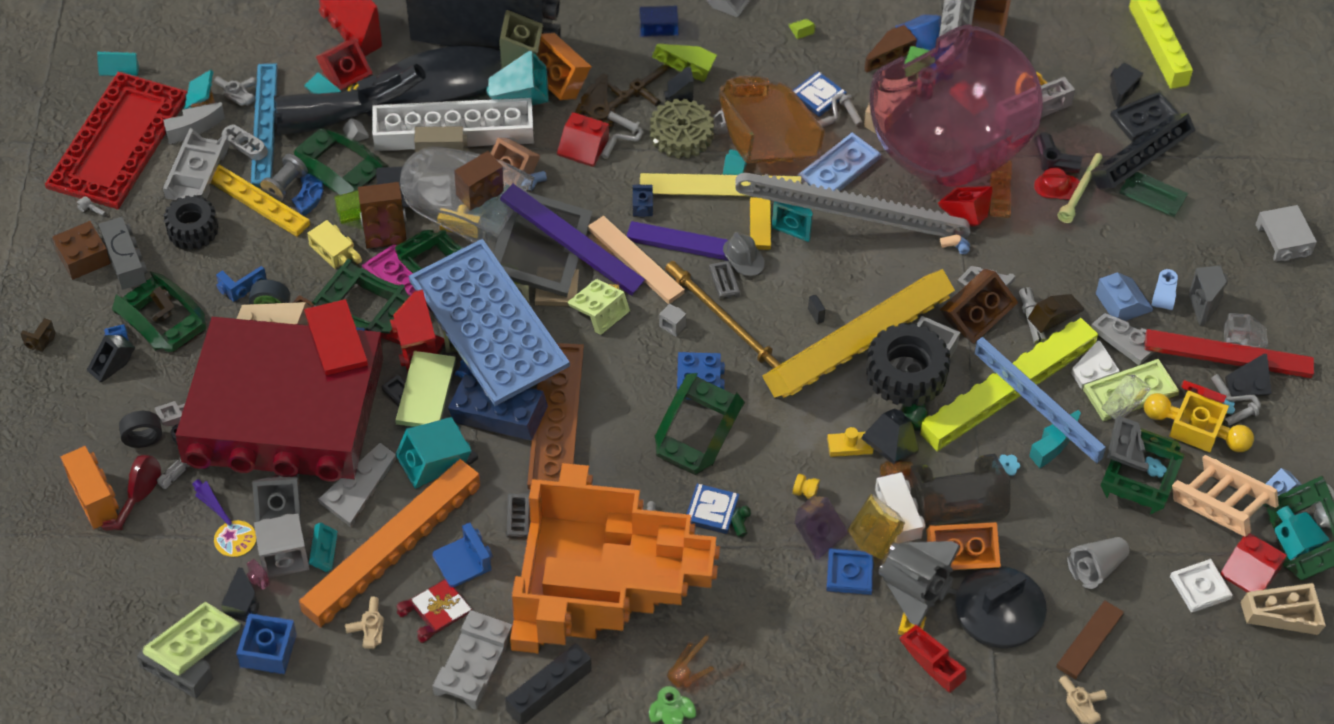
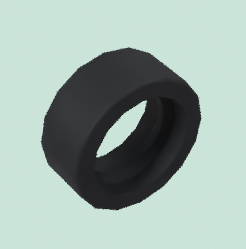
M134 411L125 415L119 422L121 441L126 446L132 448L148 447L158 442L162 437L160 418L151 411ZM143 427L148 428V429L143 430V431H132V430L137 429V428H143Z

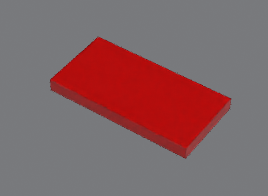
M346 299L304 309L325 376L368 366L367 358Z

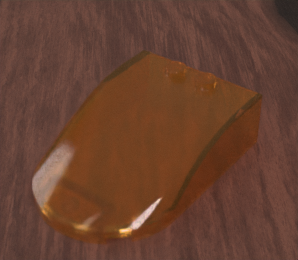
M757 76L734 77L726 80L724 86L721 85L719 100L728 132L738 153L746 163H775L777 161L793 162L794 160L820 159L825 130L791 88L780 82L778 85L768 82L769 78Z

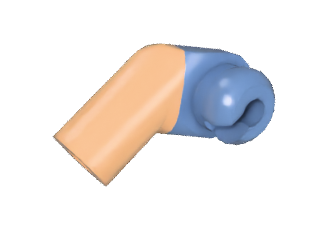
M960 235L940 238L942 248L955 246L960 254H967L970 251V243Z

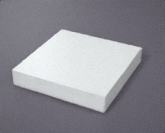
M1211 559L1171 572L1170 578L1191 613L1230 600L1233 596Z

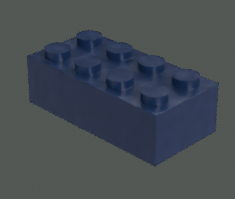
M464 374L448 409L452 419L457 424L532 441L548 405L543 391L528 388L494 406L475 376Z

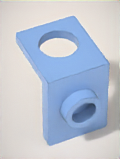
M1282 468L1266 483V485L1277 489L1278 495L1293 489L1295 486L1302 485L1290 471Z

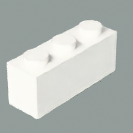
M902 472L877 478L875 491L895 543L899 544L920 539L923 529H925V522L923 517L919 516L917 512L918 504L916 499L911 497L909 481L904 479Z

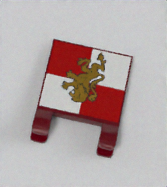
M446 579L415 597L401 601L396 605L398 609L396 612L399 617L403 618L415 609L427 624V626L417 630V639L421 643H425L435 633L468 615L470 610H472L457 590L448 585Z

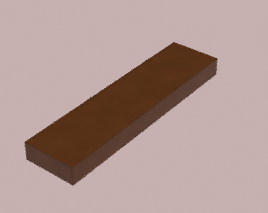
M1104 600L1057 663L1056 668L1076 680L1122 618L1124 612Z

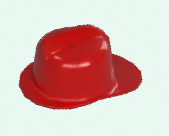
M1049 168L1035 180L1034 188L1044 198L1070 200L1080 182L1059 168Z

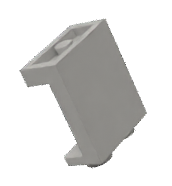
M1298 205L1259 213L1256 227L1258 231L1265 230L1275 250L1273 256L1275 262L1287 261L1297 257H1307L1313 254L1317 241Z

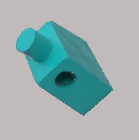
M1285 506L1277 512L1283 522L1275 528V533L1289 560L1315 550L1329 541L1326 534L1307 512L1294 515L1289 506Z

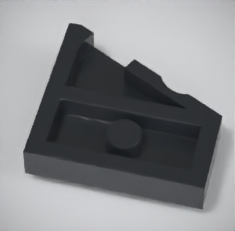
M1262 354L1225 376L1226 387L1230 391L1231 397L1272 394L1267 354Z

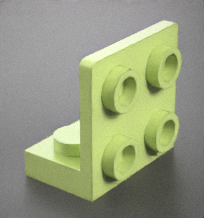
M598 279L591 282L568 301L570 307L590 316L595 332L600 335L630 312L625 293Z

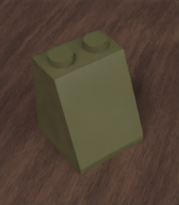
M509 10L506 11L500 37L502 69L528 51H532L535 55L538 53L543 24Z

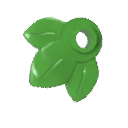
M666 686L659 691L657 701L650 706L649 717L651 722L663 720L664 724H682L683 717L695 718L696 710L689 698L681 696L676 688ZM671 694L673 696V700L667 701L665 699V695Z

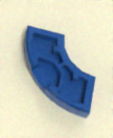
M310 174L301 177L302 190L292 199L293 205L303 216L311 212L318 205L324 190L323 183Z

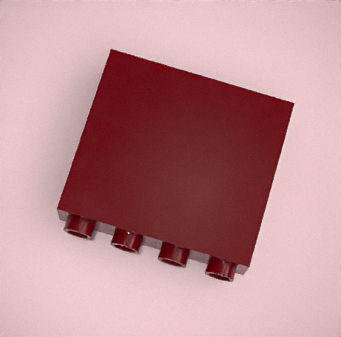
M212 316L175 435L181 463H187L189 466L197 469H204L210 465L230 467L240 473H249L253 470L273 471L282 477H293L296 474L314 475L331 482L338 481L340 478L355 479L383 364L381 333L357 330L368 366L325 376L309 325Z

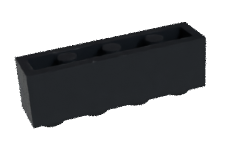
M575 643L505 698L506 712L518 724H526L592 671L591 657Z

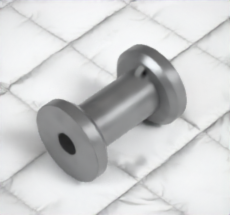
M292 154L285 155L282 160L284 167L273 178H264L260 183L265 193L280 202L286 197L284 189L296 177L301 178L308 173L305 164Z

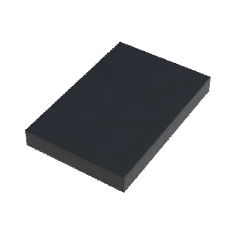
M1159 91L1112 110L1110 116L1133 142L1171 115L1179 113Z

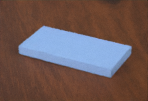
M851 133L799 173L798 176H801L803 184L807 182L809 186L815 184L817 188L821 185L824 189L830 187L832 191L836 189L840 191L881 159V153L857 135Z

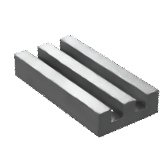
M730 261L709 264V270L719 300H724V297L731 299L733 295L740 297V291ZM722 267H726L733 290L729 289ZM715 268H718V271H719V274H720V277H721V280H722V283H723V286H724V289H725L724 292H723V290H722V287H721V284H720V281H719V278H718V275H717V272H716V269H715Z

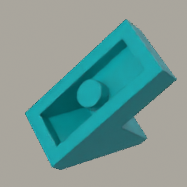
M730 149L729 154H726L723 175L745 173L749 153Z

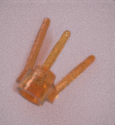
M708 635L687 656L693 646V643L690 642L674 666L668 671L667 678L676 687L684 685L687 688L693 681L714 669L713 666H710L689 678L691 671L687 664L709 639Z

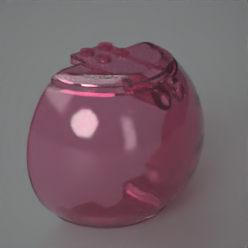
M971 24L959 26L936 39V47L908 63L904 64V58L900 57L881 67L872 76L873 80L869 97L870 115L880 143L901 168L930 183L957 187L987 176L1015 157L1030 142L1040 126L1043 109L1042 89L1039 78L1030 61L1023 52L1006 38L981 27H972Z

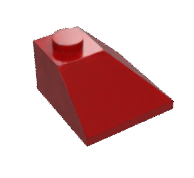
M992 186L956 187L940 200L938 205L950 216L966 219L971 227L978 226L988 216L993 189Z

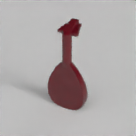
M140 455L134 460L129 474L128 499L117 519L112 518V520L109 519L102 522L101 527L103 530L122 531V526L135 503L143 500L153 491L158 483L157 479L161 475V466L155 457Z

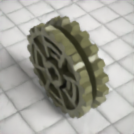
M674 99L672 103L666 101L664 106L659 105L657 111L652 113L653 118H650V139L653 140L654 147H659V152L665 151L667 153L666 156L675 155L678 159L681 156H685L686 159L690 158V155L698 156L700 151L705 152L707 146L712 144L714 118L710 117L711 112L709 110L705 111L704 105L699 106L696 101L688 102V99H683V101Z

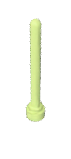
M1101 153L1095 154L1070 201L1059 210L1057 216L1060 221L1071 223L1076 215L1075 207L1092 178L1090 171L1096 168L1102 159Z

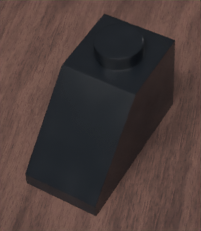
M1125 62L1119 67H1115L1110 75L1112 78L1110 88L1117 108L1139 88L1143 72Z
M686 67L667 82V91H664L665 102L669 101L672 103L674 99L679 101L688 99V102L693 101L694 80L691 67Z
M105 335L87 371L99 382H104L127 365L136 347L123 335Z
M238 567L221 607L223 613L229 617L246 622L248 614H257L259 602H257L255 591L243 568Z

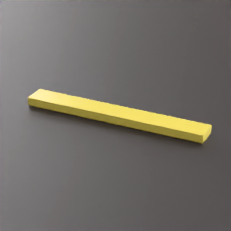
M640 173V185H653V194L748 196L736 191L735 180L738 175ZM776 176L777 179L783 177L785 181L791 179L794 183L797 180L801 183V176ZM746 181L741 183V185L748 186L751 184L750 182Z

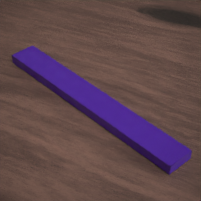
M514 183L501 196L500 200L613 283L619 285L620 288L631 296L643 284L645 279Z

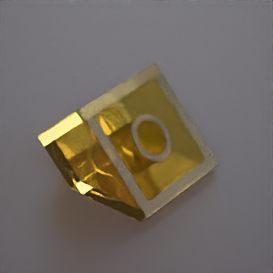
M870 494L848 528V532L860 550L882 560L884 555L889 552L897 535L903 531L905 522L899 513L873 494Z

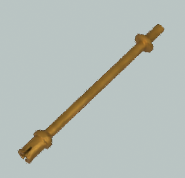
M670 261L666 265L665 271L673 276L680 286H686L758 353L757 361L760 363L766 361L773 368L781 364L771 355L773 349L770 346L762 347L691 280V274L688 271H684L675 261Z

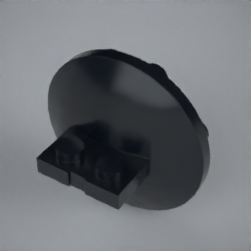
M1005 566L1000 568H983L971 573L961 583L955 600L956 616L962 628L976 641L995 648H1014L1031 641L1042 629L1047 613L1046 600L1038 584L1025 573Z

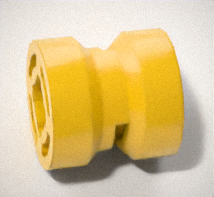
M799 473L795 480L792 494L800 496L804 493L807 499L814 501L820 480L816 478L807 480L805 475Z

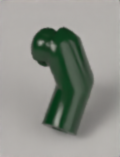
M748 506L737 508L731 518L738 538L748 534L744 525L747 517L751 516V510Z

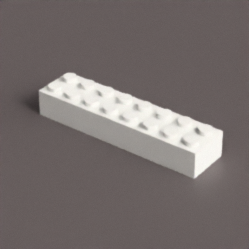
M531 98L373 105V141L375 151L415 149V127L463 126L464 134L468 135V147L495 145L497 138H509L518 144L534 143Z

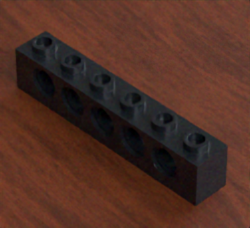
M1189 113L1171 115L1090 172L1097 188L1108 189L1116 187L1195 132L1196 129Z

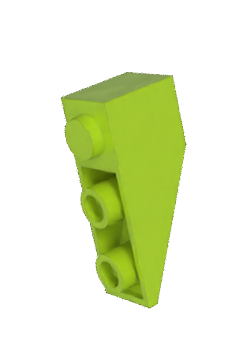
M657 44L652 58L678 71L691 67L693 78L704 82L717 55L699 46Z

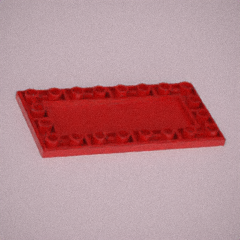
M117 72L45 183L46 189L79 199L88 197L93 203L119 210L166 134L164 119L177 117L186 102L188 91Z

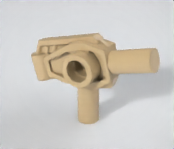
M378 597L370 598L369 611L362 614V621L345 624L346 634L364 630L363 648L375 649L382 642L384 617L378 612Z
M1067 675L1062 676L1059 682L1068 692L1066 702L1081 723L1095 724L1100 721L1101 717L1094 710L1092 702L1105 700L1107 698L1106 692L1102 690L1088 694L1083 688H1076Z

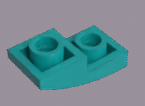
M318 72L304 85L310 93L341 92Z

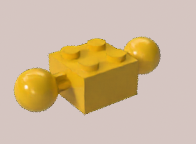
M1189 390L1180 409L1172 406L1170 399L1161 393L1151 394L1144 402L1145 414L1150 419L1159 421L1168 417L1175 420L1169 437L1204 451L1211 452L1217 437L1225 439L1228 447L1235 452H1245L1254 443V434L1247 426L1235 425L1228 428L1222 425L1229 408L1228 405Z

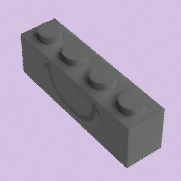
M123 217L99 223L103 241L122 290L146 283L144 274L148 273L145 262H140L143 260L135 237L131 236L133 233L130 224H125Z

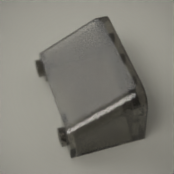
M995 453L980 456L975 461L974 472L933 478V473L929 466L924 464L910 466V476L920 511L927 527L1004 518L1010 512V478Z

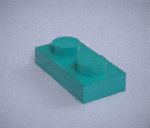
M321 522L315 525L309 564L325 572L332 570L337 530Z

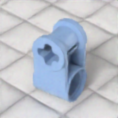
M1165 269L1160 272L1153 295L1152 306L1173 310L1178 275L1173 270Z

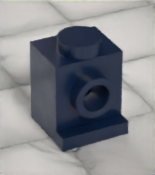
M633 185V216H653V185Z

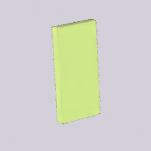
M414 351L396 417L397 425L415 427L442 419L456 357Z
M1159 359L1085 384L1083 387L1084 392L1103 422L1143 408L1146 398L1151 394L1161 393L1168 398L1179 394V389Z
M204 602L143 647V654L179 676L240 629V623L207 602Z

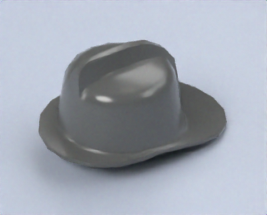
M735 232L733 237L724 244L723 252L740 274L754 276L762 272L764 259L752 237Z

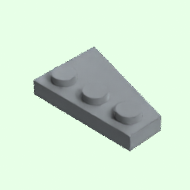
M1106 313L1091 324V328L1101 338L1138 365H1141L1154 353L1153 351L1145 350L1146 329L1141 328V330L1129 326L1128 322Z

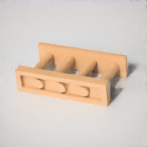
M1207 455L1202 457L1204 471L1189 485L1177 480L1172 485L1175 502L1244 537L1251 532L1250 517L1264 503L1274 508L1279 506L1277 489ZM1210 477L1220 480L1207 494L1197 490ZM1228 485L1238 489L1226 502L1214 499ZM1246 494L1256 498L1243 512L1232 508Z

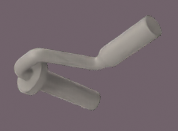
M844 93L834 95L832 97L834 116H829L812 123V129L814 131L833 124L838 119L837 99H840L841 105H845L855 125H861L863 122L851 102L853 99L852 95H845Z
M611 111L608 119L632 130V134H635L636 131L638 134L636 137L614 134L609 138L601 156L608 159L617 142V138L639 141L643 135V130L639 127L640 122L634 123Z
M1219 374L1211 378L1219 392L1226 395L1228 401H1253L1248 404V408L1225 418L1224 423L1227 427L1251 415L1254 417L1259 415L1261 403L1255 395L1231 397L1230 391Z

